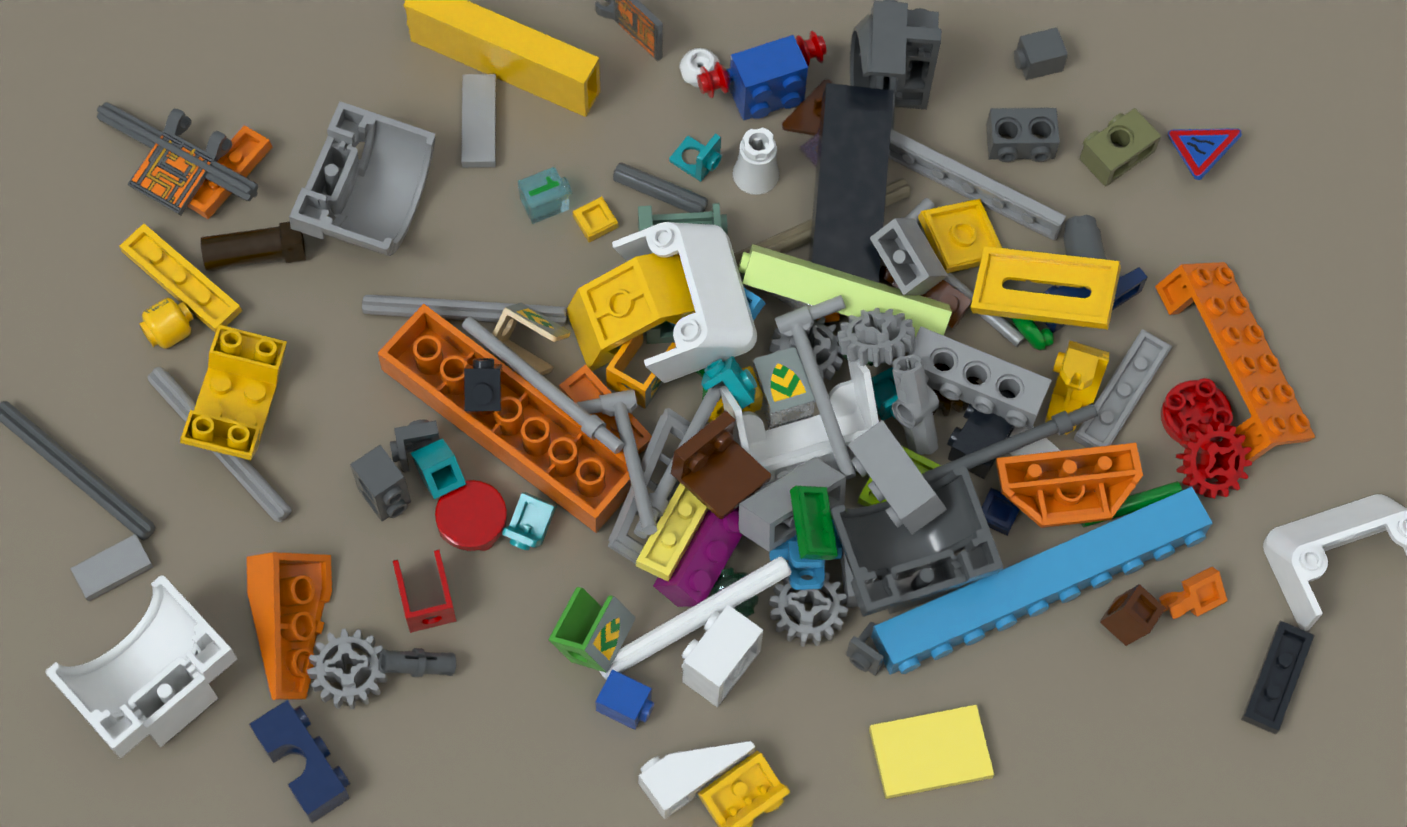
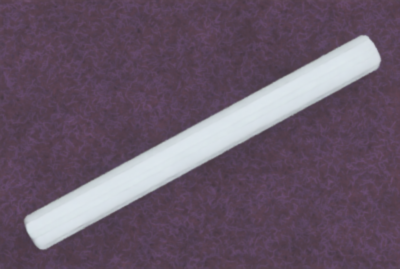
M783 557L774 559L622 647L608 673L600 671L601 675L607 679L612 669L622 673L705 625L715 611L721 614L727 605L734 608L788 577L792 571L786 559Z

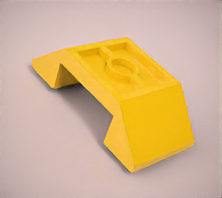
M654 253L636 256L578 288L566 309L585 363L591 371L611 362L618 352L617 347L665 321L676 325L683 317L696 313L679 253L666 258L659 257Z
M218 324L209 351L208 369L194 411H189L180 443L252 460L258 450L274 399L287 341Z

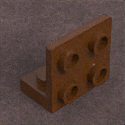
M724 411L674 451L671 474L719 519H724L741 502L748 499L769 482L771 478V473L733 440L736 419L727 411Z

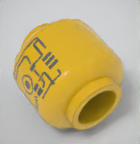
M164 298L142 312L143 321L139 323V326L153 347L159 345L163 349H168L190 336L191 327L188 322L194 318L184 302L177 305L171 298Z

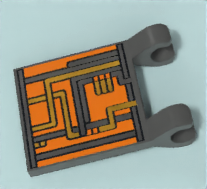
M606 0L610 4L609 6H602L598 1L595 2V10L599 16L617 22L657 61L663 58V23L639 0Z
M177 108L173 109L168 115L165 129L159 136V138L210 166L213 161H218L227 154L232 147L231 140L226 138V135L220 131L212 133L206 151L180 138L179 136L190 127L191 119ZM155 143L127 185L181 216L205 181L207 171Z

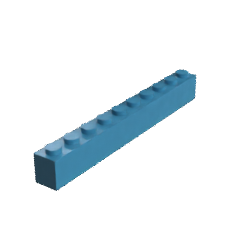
M1193 487L1187 488L1007 567L998 574L982 578L875 625L871 638L879 654L884 657L883 661L890 675L898 671L901 674L909 673L921 665L920 661L931 656L934 660L943 658L953 651L952 647L965 642L967 646L982 640L986 636V632L995 628L998 631L1006 630L1018 622L1017 618L1029 614L1030 617L1040 615L1049 609V604L1061 600L1062 603L1069 602L1081 594L1080 590L1091 585L1094 589L1103 587L1113 580L1112 576L1118 573L1132 574L1141 569L1145 561L1155 558L1156 561H1161L1175 553V548L1184 544L1187 547L1195 546L1206 539V533L1213 522Z

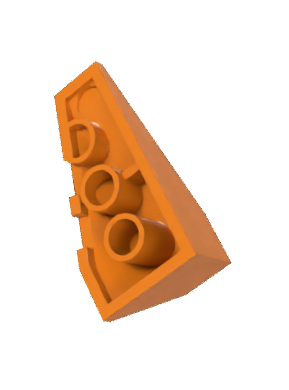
M271 552L246 557L247 594L272 700L306 699L311 680L307 670L314 667L310 663L309 656L314 655L313 650L316 637L322 634L324 622L321 621L324 604L330 601L332 593L331 555Z

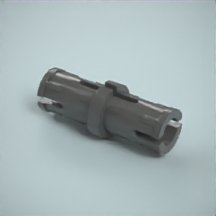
M414 648L412 651L383 649L379 657V669L384 674L404 673L411 674L412 677L421 678L424 674L453 676L456 670V656L453 652H425L422 648Z

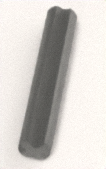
M619 163L614 170L613 180L690 213L705 212L708 203L706 197L624 163Z

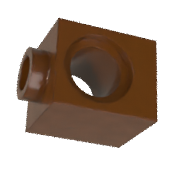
M1138 584L1114 599L1100 620V623L1127 646L1149 634L1166 608Z

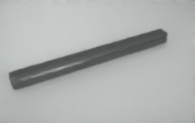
M108 102L97 108V118L105 124L149 148H152L156 143L207 171L205 175L207 180L246 201H251L253 197L256 198L258 185L252 180L217 161H213L210 166L159 138L162 131Z
M8 401L0 403L1 423L141 540L148 539L154 533L156 527L152 521Z

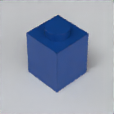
M612 669L595 701L596 711L636 730L640 720L646 722L654 708L655 702L651 701L652 688Z

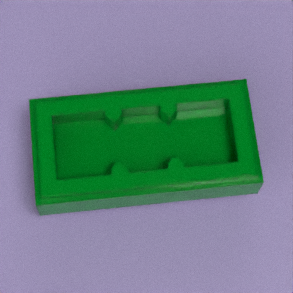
M794 486L790 489L800 559H834L838 556L827 487Z

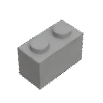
M894 218L870 237L903 296L923 295L948 276L915 219Z

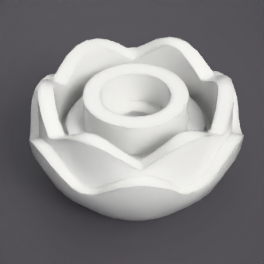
M696 48L690 50L683 56L679 66L684 81L694 87H699L697 75L701 74V68L697 66L702 65L708 71L714 70V63L719 62V59L708 49Z

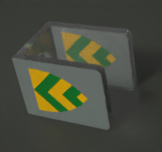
M795 347L757 357L753 360L756 370L755 375L763 393L762 410L769 429L813 417L815 398Z

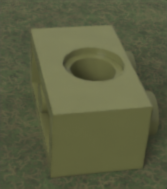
M1134 108L1125 115L1123 113L1116 115L1109 122L1108 127L1101 132L1096 130L1089 134L1083 141L1084 146L1079 159L1106 187L1156 151L1161 135ZM1112 143H1119V144H1121L1123 147H1117V146L1113 145Z

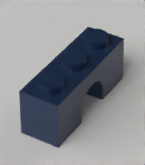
M286 700L249 724L273 763L289 754H298L306 758L304 772L290 782L288 786L311 823L350 799L345 789L350 785L349 780L339 765L332 769L326 760V757L331 755L320 736L313 739L306 728L312 724L300 706L293 709L289 701Z

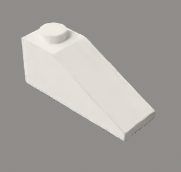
M751 741L671 753L662 759L656 756L641 767L642 773L639 774V785L665 820L696 798L699 791L754 753L755 746Z

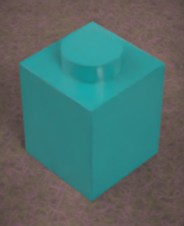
M443 438L411 453L420 477L434 499L466 485L457 459Z

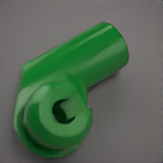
M1011 318L1018 331L1034 349L1045 350V347L1053 345L1054 336L1050 329L1044 328L1040 331L1032 320Z

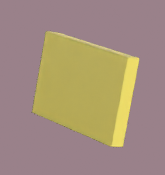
M977 705L869 726L885 799L990 779L994 776Z

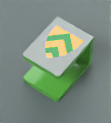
M576 587L548 641L570 662L608 673L635 621V616L615 596L609 595L602 607L584 588Z

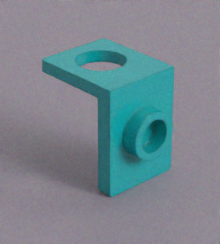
M715 133L706 146L687 136L670 156L669 162L701 182L709 171L713 172L722 159V154H720L721 136ZM689 149L697 150L699 154L696 157V164L684 162L682 154Z

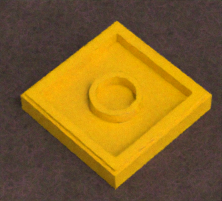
M980 199L923 210L918 215L930 246L946 273L980 266L984 246L1002 248Z

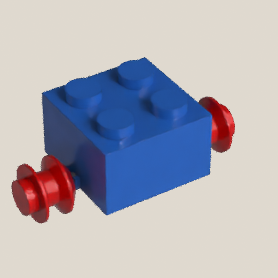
M810 31L809 39L803 40L800 35L796 36V39L794 35H790L731 54V63L728 69L719 62L714 63V70L711 71L702 66L700 69L701 74L697 75L698 86L701 93H707L710 98H714L715 90L721 89L724 94H727L728 90H730L743 121L751 118H763L770 112L781 108L790 109L796 107L805 99L810 59L816 58L819 63H822L823 55L827 54L826 43L821 35L817 36L814 31Z

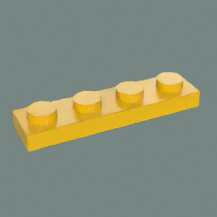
M143 223L119 245L122 253L180 303L184 302L189 311L215 333L218 324L227 326L242 312L239 304L146 224Z

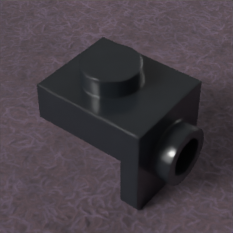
M475 358L473 359V364L466 365L464 368L465 411H501L502 364H494V359Z

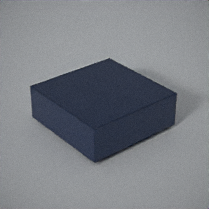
M990 488L982 505L989 528L1008 536L1020 509L1006 498L1002 492Z

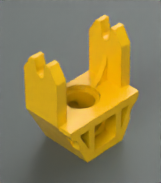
M1069 340L1065 353L1058 352L1052 371L1058 373L1045 422L1052 420L1051 416L1066 411L1070 413L1094 403L1109 362L1110 352Z

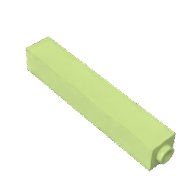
M752 244L749 253L743 252L738 266L739 272L743 273V284L807 304L816 305L841 295L846 308L837 311V313L860 317L861 310L869 312L874 311L875 308H879L880 313H885L888 309H893V315L904 313L905 320H912L913 327L915 328V337L920 327L944 336L952 313L949 304L920 295L903 296L898 288Z

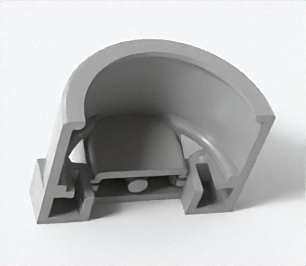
M339 101L327 129V139L306 187L301 188L290 213V227L293 230L320 239H324L325 235L386 256H391L403 242L420 203L433 157L435 134ZM365 142L360 160L358 159V150L355 147L358 143Z

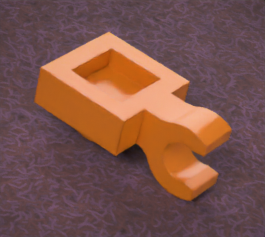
M1210 567L1182 581L1184 591L1169 592L1159 598V602L1166 608L1164 612L1169 610L1173 619L1183 616L1189 610L1198 617L1227 602L1220 572L1214 567Z

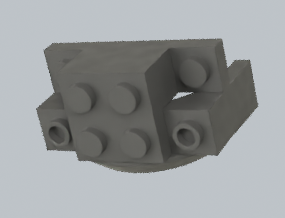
M874 0L871 13L866 15L852 31L850 86L894 90L891 129L894 130L895 107L927 109L941 44L942 29H938L939 12L923 8L908 10V3L896 0Z

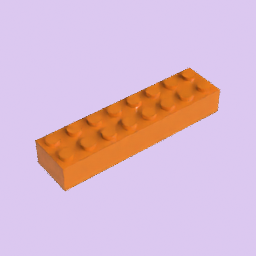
M424 303L378 352L381 369L595 533L601 529L625 501L631 487V481L624 453L620 451L618 454H614L598 439L592 440L581 431V425L528 381ZM492 358L494 359V364H502L501 411H465L464 368L467 364H473V359Z

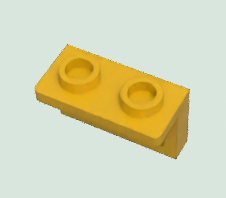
M755 751L697 794L718 827H751L754 824L753 819L763 812L769 813L782 805L784 802L783 797L789 794L790 791L786 785L779 782L762 753Z

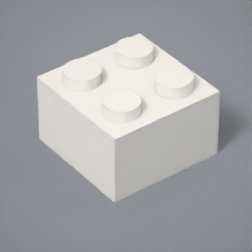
M729 605L724 608L721 614L715 611L704 626L707 632L699 642L693 639L682 654V658L685 659L681 666L683 668L682 682L716 707L720 705L759 654L763 637L762 628Z

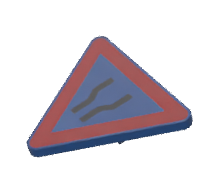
M1240 129L1170 130L1168 132V138L1195 180L1202 179L1242 136Z

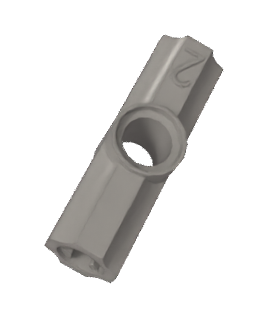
M914 354L899 356L892 362V371L898 400L892 405V411L896 419L904 426L908 449L919 455H931L938 449L933 412L939 407V400L935 392L927 385L922 358Z

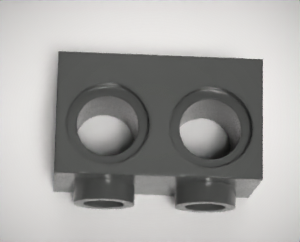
M990 108L986 123L989 160L998 159L1002 162H1011L1016 159H1032L1036 162H1043L1055 159L1060 144L1057 108ZM1034 134L1042 135L1045 138L1039 139L1035 137ZM1000 135H1009L1012 139H1005Z
M381 445L350 464L359 492L381 521L388 517L395 518L407 509L411 500L405 477Z

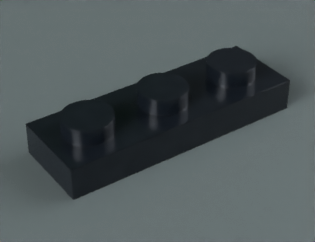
M1283 621L1277 624L1241 720L1273 734L1279 731L1313 641V634Z

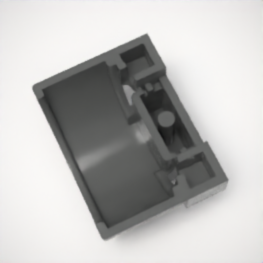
M966 467L954 469L943 478L930 484L947 510L914 534H911L904 524L897 528L885 511L890 507L888 501L851 509L845 508V505L842 504L831 509V516L854 578L851 581V586L862 617L888 609L889 614L935 600L960 589L964 584L998 574L1004 568Z

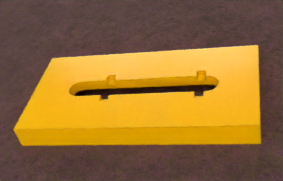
M984 246L970 308L974 314L1108 330L1121 269L1120 261ZM1007 280L1025 282L1028 280L1033 283L1077 288L1086 287L1092 293L1088 298H1077L1009 290L1003 288V283Z

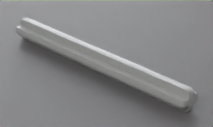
M365 295L362 300V311L364 314L411 317L424 303L444 319L465 320L471 316L476 321L498 322L504 308L515 304ZM527 305L560 326L566 324L567 310L565 307Z
M156 367L148 375V381L186 422L189 411H194L196 403L164 368ZM212 451L273 520L282 522L290 515L291 508L247 459Z

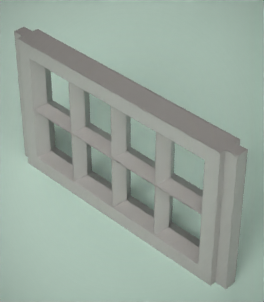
M670 408L665 409L663 415L660 416L641 461L646 486L653 491L656 490L658 484L650 480L658 459L666 465H669L671 461L670 457L661 452L669 432L682 440L691 423ZM678 480L667 498L668 503L680 484ZM631 485L609 537L608 547L636 564V560L645 545L627 535L635 514L639 516Z

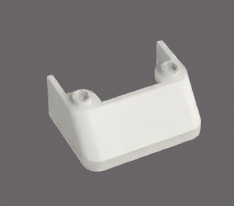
M663 222L612 242L613 248L626 261L636 256L651 253L663 258L678 253L680 255L696 313L683 317L675 325L673 331L676 344L675 349L644 360L645 366L663 383L704 369L717 359L725 361L732 356H739L754 347L757 340V331L730 239L721 227L711 224Z
M860 359L852 362L848 361L851 380L836 385L828 395L851 459L855 455L848 444L879 423L871 373L866 365L860 366ZM720 386L724 411H727L736 419L733 440L771 473L770 481L754 494L814 457L840 472L820 415L765 431L761 418L754 412H742L727 386Z
M1376 494L1276 527L1270 531L1264 540L1263 549L1299 629L1306 632L1309 631L1323 614L1308 582L1320 578L1325 573L1328 567V559L1324 551L1387 530L1391 539L1396 544L1402 546L1407 555L1406 507L1385 495Z

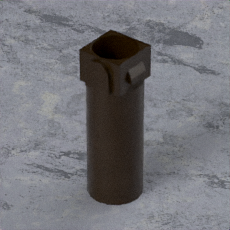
M290 222L279 223L278 227L201 237L202 258L206 271L285 260V263L306 260L303 233L291 229Z

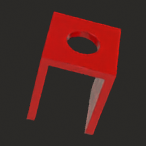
M435 550L434 554L446 604L411 612L399 561H392L410 633L457 622L440 550Z

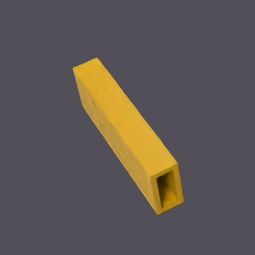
M467 0L404 1L407 26L409 27L412 42L483 73L496 74V78L584 117L587 116L600 93L599 57Z

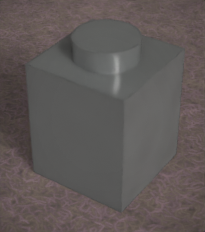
M1056 27L1020 36L1013 56L1017 69H1022L1025 79L1030 80L1063 72L1068 53Z

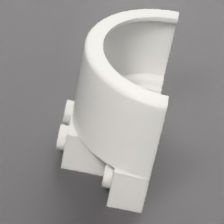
M163 575L151 583L153 596L145 615L131 633L119 644L88 663L66 667L55 662L46 670L49 678L120 759L148 735L160 747L173 738L218 699L209 683L237 660L229 645Z

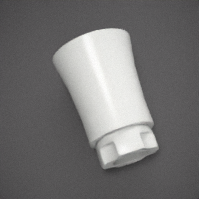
M763 127L760 129H750L745 133L740 143L738 160L733 168V179L736 185L746 193L764 194L772 190L779 180V169L776 160L777 145L773 139V134Z

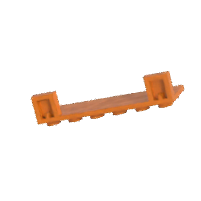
M1225 262L1181 264L1155 286L1169 315L1181 313L1193 302L1200 312L1251 414L1249 419L1236 427L1235 434L1245 435L1246 438L1241 444L1242 446L1251 447L1252 451L1245 454L1246 460L1254 462L1277 445L1308 442L1315 438L1309 419L1301 410L1295 398L1293 388L1288 384L1282 373L1278 359L1273 355L1264 337L1262 328L1257 324L1247 299L1242 295L1235 281L1234 273Z

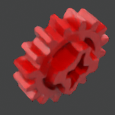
M1212 421V424L1199 423V431L1189 429L1188 435L1191 439L1189 442L1182 440L1179 442L1185 450L1184 453L1176 454L1175 457L1183 460V465L1176 469L1178 473L1187 475L1182 481L1183 485L1193 486L1196 494H1204V497L1214 499L1217 495L1228 497V488L1238 491L1240 486L1237 480L1239 478L1248 479L1249 477L1243 471L1244 466L1252 465L1251 461L1245 459V454L1252 451L1251 447L1241 445L1246 438L1245 435L1235 434L1236 427L1224 426V423ZM1220 437L1223 440L1221 442H1212L1210 438ZM1213 477L1218 479V481L1213 483L1205 481L1207 478L1212 479Z

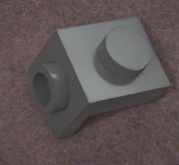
M421 419L411 422L408 426L394 428L396 441H390L393 462L400 461L402 471H410L407 453L440 440L437 422Z

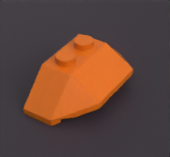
M1137 443L1000 457L996 459L1002 494L1041 528L1111 520L1143 477Z

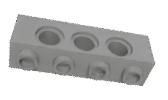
M920 327L913 344V351L907 355L914 354L922 358L927 385L930 388L940 391L941 395L950 400H962L972 404L979 412L985 414L994 413L1001 416L1008 423L1016 427L1025 426L1030 429L1033 427L1052 381L1049 378L924 327ZM942 363L947 365L950 370L940 371L934 365ZM977 377L983 383L975 385L970 383L967 378ZM1009 390L1015 397L1006 398L1001 395L1000 391Z

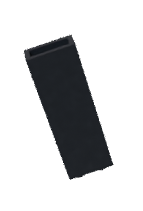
M827 83L822 94L809 262L879 283L881 256L870 237L883 228L894 90Z

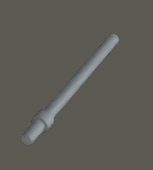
M470 316L465 319L462 327L581 425V431L592 440L598 439L614 454H618L623 449L625 443L605 428L606 423L597 415L587 413Z
M723 381L708 389L678 448L705 427L721 396L720 386L725 385ZM673 457L655 492L649 494L655 521L657 517H662L669 504L667 498L677 481L671 474ZM639 520L634 530V534L640 538L646 539L648 535H645L643 533L641 522Z

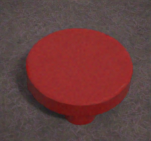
M1207 378L1185 381L1176 385L1168 392L1161 407L1163 427L1168 435L1178 443L1181 440L1189 442L1191 438L1188 435V430L1199 431V423L1212 424V421L1222 422L1225 426L1230 425L1233 421L1232 409L1227 397L1216 387L1212 380ZM1213 437L1210 438V441L1216 442L1220 441L1222 438Z
M466 480V485L439 498L435 510L437 528L441 538L455 548L465 551H486L494 545V542L499 539L506 527L507 510L505 501L493 486L478 480Z

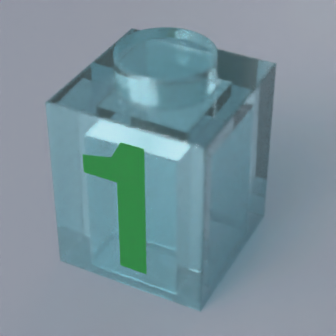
M555 167L517 181L519 198L532 224L569 210V196L572 195V190L565 176L560 178Z

